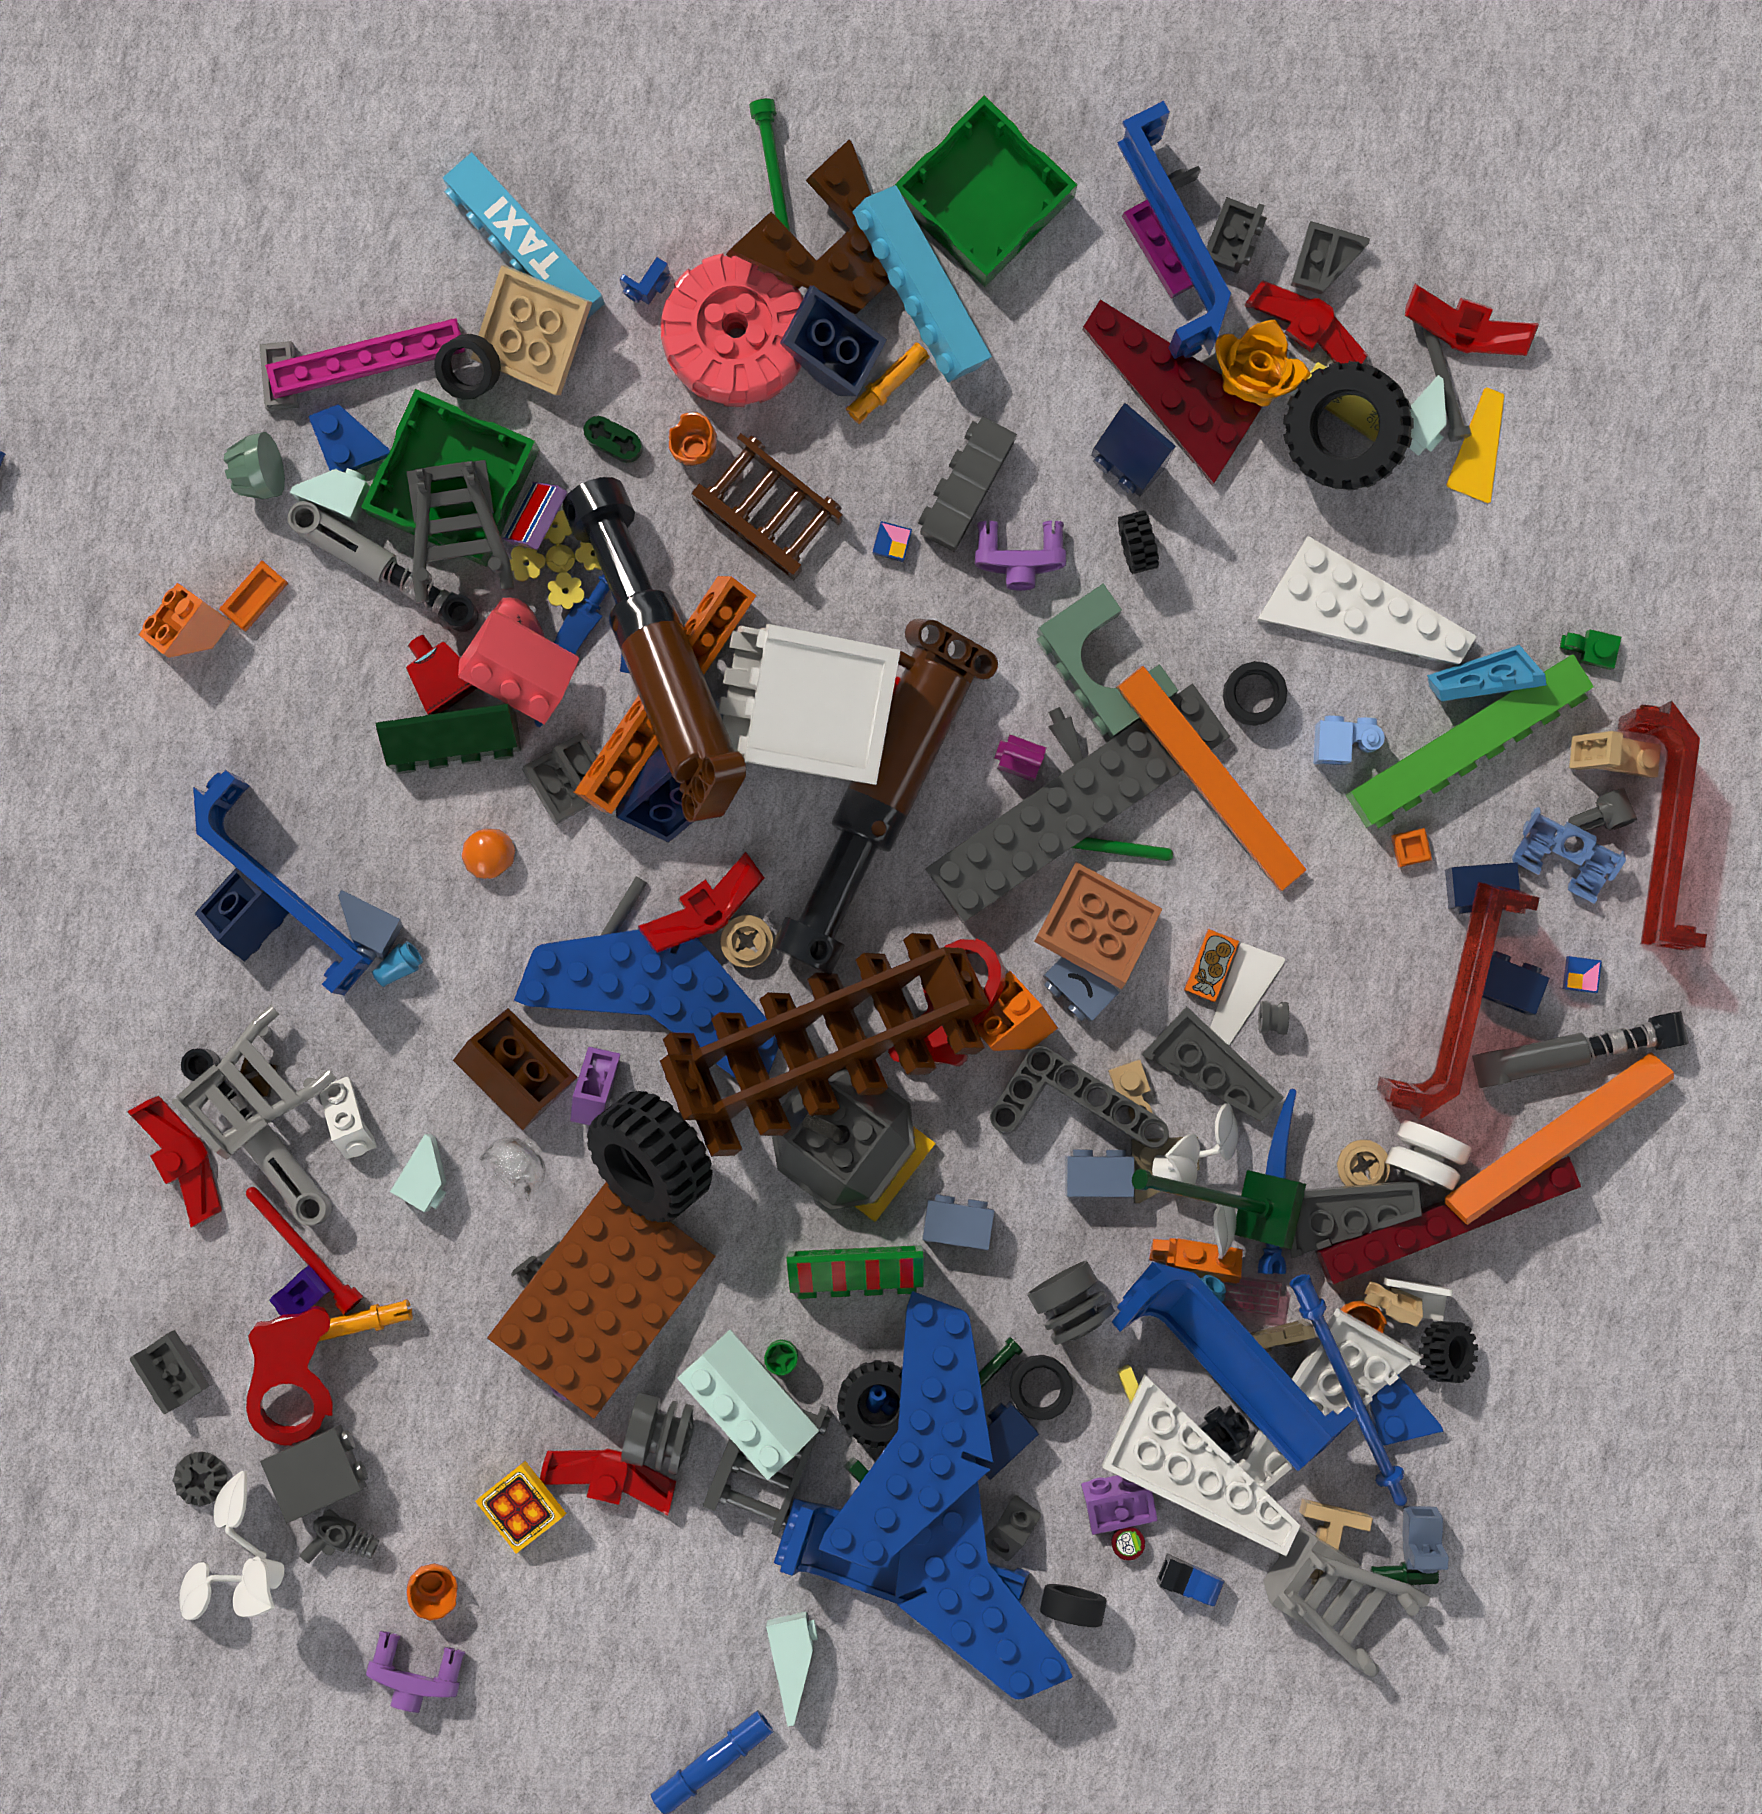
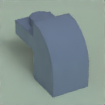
M1404 1506L1402 1536L1406 1568L1423 1573H1436L1438 1570H1448L1449 1556L1442 1545L1443 1517L1438 1508Z

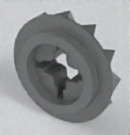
M194 1452L185 1456L175 1467L176 1470L172 1480L176 1488V1494L185 1500L186 1504L198 1505L200 1507L216 1501L219 1492L227 1483V1472L222 1461L215 1455L208 1452ZM195 1470L198 1474L211 1472L207 1479L204 1480V1488L200 1484L189 1487L188 1484L195 1478L193 1473Z

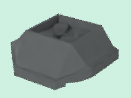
M846 1066L828 1079L840 1107L832 1115H809L796 1086L782 1105L791 1130L783 1136H772L778 1171L830 1210L877 1203L916 1150L911 1104L889 1087L880 1095H858L856 1089L851 1084V1078ZM839 1127H847L850 1131L849 1140L844 1144H836L834 1132Z

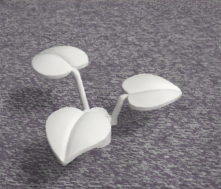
M1229 1103L1223 1104L1217 1114L1215 1121L1217 1144L1213 1149L1200 1151L1197 1136L1195 1134H1188L1179 1140L1166 1155H1156L1153 1161V1175L1195 1185L1199 1158L1216 1155L1221 1152L1222 1159L1229 1160L1233 1156L1238 1142V1126L1231 1105ZM1216 1204L1214 1232L1219 1253L1218 1259H1222L1230 1248L1235 1235L1236 1213L1234 1208Z
M248 1471L239 1472L223 1486L215 1501L214 1521L218 1528H225L227 1535L254 1554L255 1557L245 1562L242 1571L243 1575L209 1576V1565L204 1562L197 1563L191 1567L183 1579L179 1596L181 1616L186 1620H196L206 1611L211 1598L210 1584L213 1582H240L233 1595V1608L238 1616L256 1617L275 1609L270 1588L276 1589L281 1584L284 1577V1565L281 1562L266 1559V1552L258 1550L233 1529L241 1524L245 1514Z

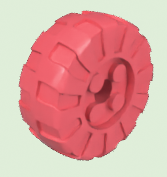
M723 253L703 259L702 264L693 270L688 268L674 283V289L668 299H666L662 312L661 340L664 353L672 370L691 392L706 401L710 400L721 403L726 407H745L746 404L758 401L763 403L777 396L786 385L792 383L800 372L802 366L780 342L804 297L798 288L779 280L773 273H763L757 270L758 266L737 256L732 258L724 256ZM734 328H740L745 331V334L738 338H732L728 335Z

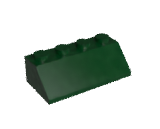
M509 704L375 723L386 766L392 770L396 769L397 774L415 772L416 766L429 765V769L446 768L449 766L448 762L461 760L462 764H475L481 762V757L494 755L495 760L509 759L514 757L513 752L521 751L517 714Z

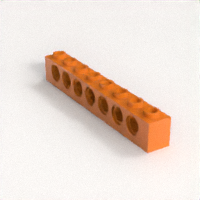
M717 576L683 627L703 675L757 596L732 576ZM639 695L573 792L599 811L608 814L613 813L659 744Z

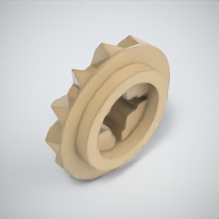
M752 915L738 916L724 927L720 940L721 949L725 957L734 965L744 968L755 967L764 962L770 955L773 948L771 947L773 935L769 926L760 918ZM737 931L741 934L744 933L746 936L758 931L753 940L755 948L758 950L756 953L747 947L743 950L741 949L738 953L736 952L741 944L739 935L736 933Z
M1353 1141L1340 1152L1336 1163L1338 1177L1346 1186L1385 1183L1390 1173V1166L1385 1163L1388 1155L1379 1144L1373 1141ZM1357 1153L1364 1161L1376 1160L1367 1168L1369 1179L1361 1171H1350L1358 1165Z

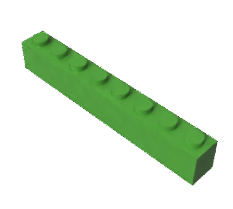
M1574 654L1544 671L1546 686L1513 690L1347 793V799L1365 827L1367 828L1374 823L1377 828L1382 827L1395 819L1392 814L1395 810L1403 807L1405 811H1408L1421 803L1422 799L1419 795L1429 789L1433 794L1437 793L1450 784L1447 779L1448 777L1457 772L1461 777L1478 767L1475 763L1477 759L1486 755L1488 760L1506 750L1503 746V743L1513 738L1516 743L1533 733L1530 727L1535 723L1541 721L1543 725H1546L1561 716L1558 709L1564 705L1569 704L1572 709L1588 699L1585 692L1594 686Z

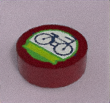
M1134 1526L1114 1531L1111 1537V1546L1119 1558L1128 1561L1134 1560L1143 1553L1145 1539L1138 1528Z

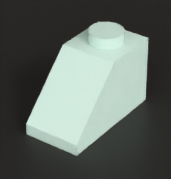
M1439 375L1411 405L1412 409H1410L1411 417L1414 418V428L1411 429L1412 442L1410 449L1418 456L1425 448L1431 452L1444 438L1440 434L1441 430L1447 425L1444 381Z
M347 468L344 473L334 469L292 486L290 493L299 501L313 503L323 511L356 524L362 512L361 506L370 486L364 481L365 476L357 471Z
M431 1134L423 1136L390 1191L423 1212L430 1211L431 1207L437 1209L446 1195V1192L442 1189L447 1182L435 1136Z

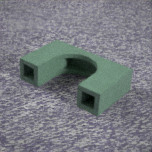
M1103 583L1038 627L1037 634L1039 637L1036 641L1046 655L1051 653L1058 663L1055 665V669L1065 682L1071 681L1076 689L1073 694L1078 703L1084 709L1089 707L1095 718L1092 719V722L1100 734L1103 736L1107 733L1110 739H1112L1141 718L1117 688L1099 685L1087 675L1082 665L1081 650L1085 640L1118 617L1122 611ZM1160 664L1148 671L1169 698L1175 696L1179 691Z

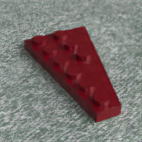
M1100 299L1082 330L1104 357L1111 361L1121 373L1124 381L1131 385L1140 396V400L1169 435L1175 438L1185 450L1189 459L1205 474V478L1213 486L1263 406L1245 401L1236 395L1225 392L1222 375L1196 358H1185L1182 355L1174 359L1169 350L1170 342Z

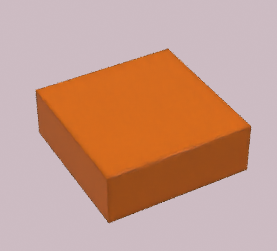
M1425 828L1391 836L1398 868L1432 860Z

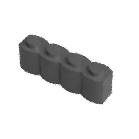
M984 416L981 417L978 423L972 421L964 436V439L968 440L963 452L957 449L949 464V467L953 469L947 480L941 478L933 494L938 497L932 508L926 506L920 516L918 524L922 525L921 535L955 553L1016 440V433Z

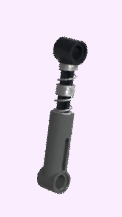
M1682 1011L1649 1017L1647 1023L1636 1024L1634 1028L1622 1027L1621 1029L1606 1030L1603 1035L1594 1033L1589 1038L1583 1033H1576L1509 1049L1472 1055L1479 1088L1589 1065L1591 1057L1595 1060V1056L1606 1054L1609 1057V1053L1613 1056L1624 1054L1628 1049L1634 1048L1637 1051V1047L1645 1046L1647 1049L1654 1047L1656 1050H1662L1689 1044Z

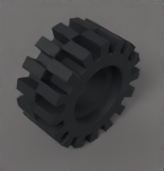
M1143 510L1119 516V535L1130 572L1136 574L1158 568V549L1147 512Z
M1432 1322L1430 1324L1431 1328L1426 1327L1424 1330L1427 1337L1421 1336L1420 1339L1424 1346L1419 1348V1354H1423V1358L1419 1360L1421 1365H1426L1423 1369L1424 1373L1429 1375V1379L1436 1380L1437 1382L1463 1383L1464 1380H1468L1471 1377L1469 1372L1475 1371L1476 1367L1472 1363L1478 1362V1356L1474 1355V1351L1478 1350V1344H1473V1341L1476 1340L1475 1334H1470L1472 1329L1469 1326H1465V1323Z

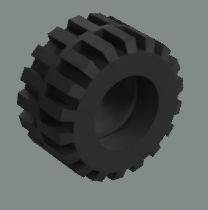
M874 1360L871 1363L865 1362L860 1364V1367L849 1372L847 1378L843 1380L837 1402L839 1420L841 1425L845 1427L846 1433L850 1437L853 1436L857 1439L858 1443L862 1445L864 1443L868 1444L870 1448L878 1449V1446H885L886 1448L897 1433L899 1409L891 1420L875 1423L867 1420L862 1415L859 1401L865 1389L872 1385L882 1384L889 1386L896 1392L900 1407L902 1366L899 1367L890 1361L881 1362V1360Z

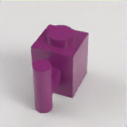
M1010 734L1007 742L1000 740L994 759L1000 761L997 769L1034 782L1047 748Z

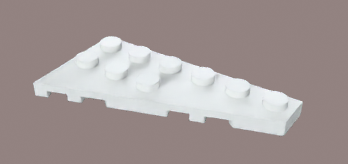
M1309 536L1303 542L1256 620L1283 625L1295 630H1306L1318 633V635L1362 645L1386 648V650L1417 655L1420 658L1455 666L1462 662L1476 638L1474 634Z
M1338 1308L1327 1323L1365 1406L1372 1401V1396L1387 1383L1389 1386L1399 1378L1398 1374L1410 1364L1414 1366L1420 1361L1419 1359H1422L1419 1353ZM1318 1337L1292 1377V1380L1325 1416L1333 1410L1338 1415L1346 1407H1350V1404ZM1260 1429L1237 1463L1265 1491L1292 1469L1291 1463Z
M1144 1374L1103 1461L1102 1468L1287 1556L1301 1525Z

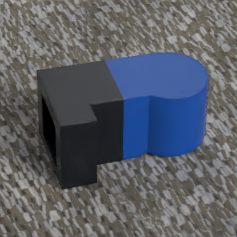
M1168 1553L1156 1580L1159 1587L1176 1592L1188 1598L1191 1597L1214 1607L1225 1582L1222 1578Z

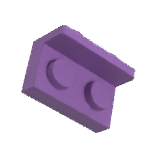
M1118 1475L1107 1478L1100 1477L1081 1484L1092 1535L1158 1521L1153 1492Z

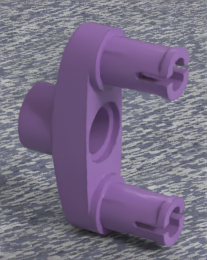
M980 521L977 524L978 550L975 551V566L985 571L1006 574V587L1010 590H1031L1035 588V574L1059 570L1066 566V550L1063 549L1064 523L1061 521H1055L1054 534L1052 533V521L1043 522V550L1000 551L998 550V522L990 521L989 534L986 533V521Z
M386 1631L379 1632L374 1658L369 1660L366 1675L374 1681L394 1689L391 1707L419 1713L424 1696H457L460 1685L457 1679L465 1651L457 1649L454 1653L455 1648L444 1647L438 1677L430 1678L395 1669V1666L392 1664L401 1635L390 1634V1632Z

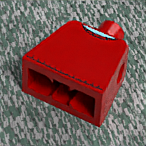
M420 635L408 644V647L417 659L407 665L406 669L428 715L443 713L478 689L458 677L460 657L445 642H441L433 648L425 635Z

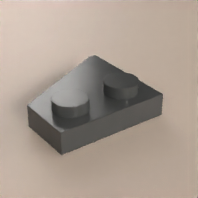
M1310 221L1291 286L1322 295L1368 246L1370 238Z

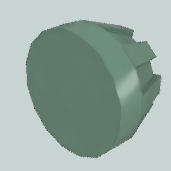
M261 432L248 435L226 449L224 462L228 464V469L225 470L227 479L232 481L231 489L234 493L258 499H268L282 495L285 486L284 466L279 449L270 434Z

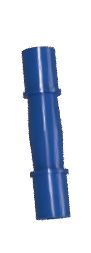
M759 1710L754 1712L733 1730L727 1731L728 1736L703 1752L683 1771L681 1769L677 1770L673 1777L653 1791L650 1795L662 1814H670L690 1797L696 1796L699 1788L720 1775L741 1755L747 1756L750 1750L771 1735L774 1731L768 1720L765 1719V1716Z

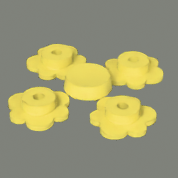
M562 510L557 512L544 539L549 538L550 542L555 544V546L548 550L546 559L542 554L537 553L535 549H525L524 547L516 546L511 551L512 559H510L511 569L514 571V577L520 582L527 581L529 577L537 579L540 576V569L545 564L552 571L559 573L556 576V581L553 580L548 583V590L550 591L548 600L553 606L562 605L564 609L569 610L573 607V603H580L584 599V591L580 588L581 580L577 577L572 578L567 573L573 567L575 559L580 563H584V568L587 571H592L595 568L598 570L602 569L597 557L591 555L594 552L591 543L580 542L581 547L575 551V555L571 548L561 544L565 536L572 534L565 513ZM564 590L569 591L567 594L563 593Z

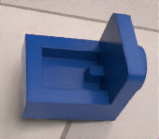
M656 257L640 283H637L625 274H622L619 280L621 287L624 289L622 292L626 297L636 303L642 300L649 305L657 292L660 294L664 292L671 277L669 276L668 263Z

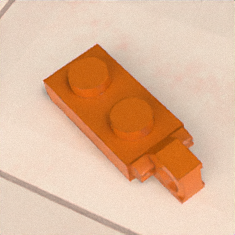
M1169 1238V1240L1153 1239L1150 1247L1149 1261L1167 1263V1266L1193 1272L1200 1278H1203L1205 1275H1211L1223 1282L1237 1284L1240 1282L1242 1274L1243 1249L1230 1247L1224 1257L1218 1259V1247L1215 1244L1180 1238Z

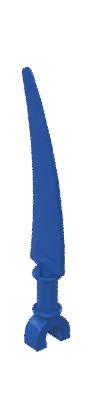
M604 574L598 577L600 581L590 597L584 599L586 601L585 605L581 602L574 604L554 641L555 644L573 654H576L589 633L603 617L596 610L601 609L599 605L610 590ZM535 720L534 722L537 727H541L543 725L537 720Z
M1293 1088L1289 1090L1275 1127L1265 1173L1286 1179L1290 1125L1297 1094ZM1266 1243V1248H1263L1264 1255L1259 1260L1258 1273L1286 1274V1262L1281 1256L1282 1249H1279V1246Z

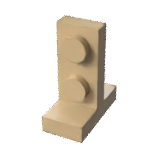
M1615 731L1572 736L1569 768L1576 770L1601 769L1655 778L1658 777L1661 745L1623 738V733Z
M1302 1499L1299 1510L1304 1517L1324 1521L1323 1526H1318L1316 1537L1339 1550L1344 1526L1370 1531L1373 1520L1370 1515L1364 1512ZM1319 1569L1313 1571L1309 1577L1312 1579L1311 1584L1313 1586L1324 1571Z

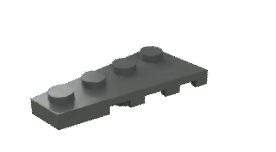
M1187 1006L1141 1053L1144 1057L1155 1061L1169 1071L1180 1075L1259 1121H1262L1284 1098L1280 1092Z
M1419 1180L1305 1189L1292 1249H1290L1291 1259L1316 1249L1319 1250L1343 1240L1352 1239L1377 1229H1383L1422 1216Z

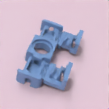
M1536 807L1531 813L1530 820L1526 821L1523 826L1524 838L1514 852L1512 862H1518V865L1539 875L1543 862L1540 860L1545 853L1550 854V847L1552 846V852L1580 865L1578 870L1581 872L1576 879L1572 877L1568 883V891L1595 904L1597 895L1607 880L1606 874L1608 875V880L1612 881L1626 861L1625 852L1622 851L1619 855L1597 844L1596 836L1569 822L1562 826L1541 815L1540 808ZM1576 836L1581 838L1584 842L1583 847L1578 851H1569L1564 845L1569 837ZM1522 855L1527 856L1528 858H1530V859L1536 861L1537 863H1535V862H1533V861H1531V860L1525 858V857L1522 856ZM1576 882L1579 883V884H1581V885H1583V886H1585V887H1587V888H1589L1590 891L1587 890L1586 888H1584V887H1582V886L1576 884Z

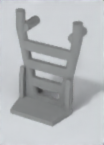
M272 1005L251 1021L218 1066L215 1064L172 1099V1104L211 1148L225 1160L229 1159L269 1122L317 1096L337 1079L327 1069L317 1079L306 1078L303 1083L304 1088L294 1092L251 1043L257 1035L263 1039L270 1038L272 1030L267 1025L280 1015ZM242 1055L283 1100L272 1106L267 1103L235 1067V1064ZM225 1077L258 1114L247 1120L218 1088ZM208 1099L233 1125V1128L221 1133L202 1112L201 1108Z
M1301 1527L1287 1556L1281 1554L1263 1580L1268 1600L1272 1606L1312 1630L1315 1629L1351 1665L1365 1674L1375 1677L1379 1672V1665L1372 1661L1365 1649L1359 1648L1355 1650L1350 1645L1388 1592L1397 1594V1600L1410 1616H1414L1419 1612V1606L1422 1608L1426 1607L1430 1597L1407 1583L1359 1568L1358 1562ZM1315 1569L1324 1571L1303 1600L1298 1595V1592ZM1340 1576L1347 1578V1582L1322 1616L1318 1615L1315 1610ZM1364 1584L1372 1586L1338 1634L1333 1629V1626Z

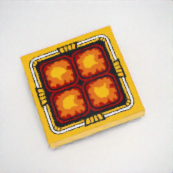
M526 1461L475 1500L516 1554L567 1514Z

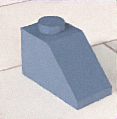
M341 890L338 897L354 945L358 947L356 951L370 960H374L375 957L384 960L403 927L401 919Z

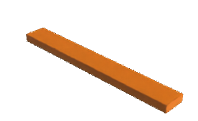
M1144 666L1139 667L1116 687L1279 891H1283L1307 870Z
M1652 1052L1648 1053L1445 1196V1204L1468 1225L1674 1079V1071Z

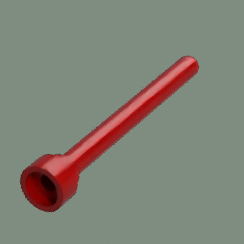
M249 1187L246 1190V1197L333 1292V1299L336 1301L335 1306L340 1312L345 1315L352 1310L364 1296L356 1287L351 1288L348 1284L344 1285L256 1187Z

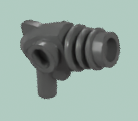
M328 1509L323 1516L313 1521V1528L317 1536L301 1552L300 1557L310 1564L320 1551L326 1555H332L335 1550L344 1552L349 1546V1554L356 1548L355 1555L362 1551V1558L367 1557L371 1559L380 1540L374 1538L372 1534L367 1539L368 1532H364L361 1536L362 1527L355 1533L356 1523L344 1519L331 1509Z

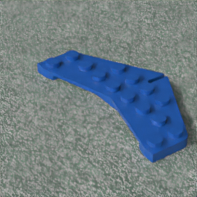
M639 929L537 946L531 953L514 1001L529 1007L650 1015L672 1032L694 1033L700 1047L718 1040L711 1019L719 1012L742 1013L748 1028L767 1020L764 1014L698 938L680 944L676 954L670 953L672 948L657 953L652 949ZM775 1035L758 1048L768 1075L779 1048ZM727 1056L716 1063L736 1078L729 1066Z
M912 1291L905 1314L898 1431L827 1528L818 1550L868 1569L879 1568L991 1470L961 1458L962 1453H965L991 1464L993 1463L971 1323L965 1311Z
M962 1453V1459L976 1463L975 1457ZM977 1481L899 1551L895 1599L925 1587L926 1592L898 1603L897 1606L1010 1697L1025 1699L1069 1680L1073 1676L1065 1658L988 1563Z

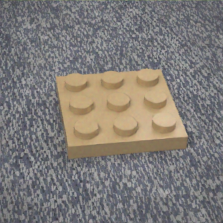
M501 265L478 336L485 338L495 348L499 355L501 372L551 394L561 395L592 302L509 266ZM473 352L471 359L482 363L478 355Z

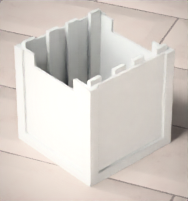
M766 624V628H761V630L738 626L737 632L732 631L729 648L735 649L732 668L726 667L723 684L729 685L726 698H720L718 711L720 714H723V723L735 751H739L742 754L745 762L876 785L900 650L773 624Z

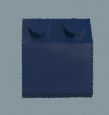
M235 868L194 914L217 942L245 962L252 954L259 950L264 940L281 926L289 912L239 869Z

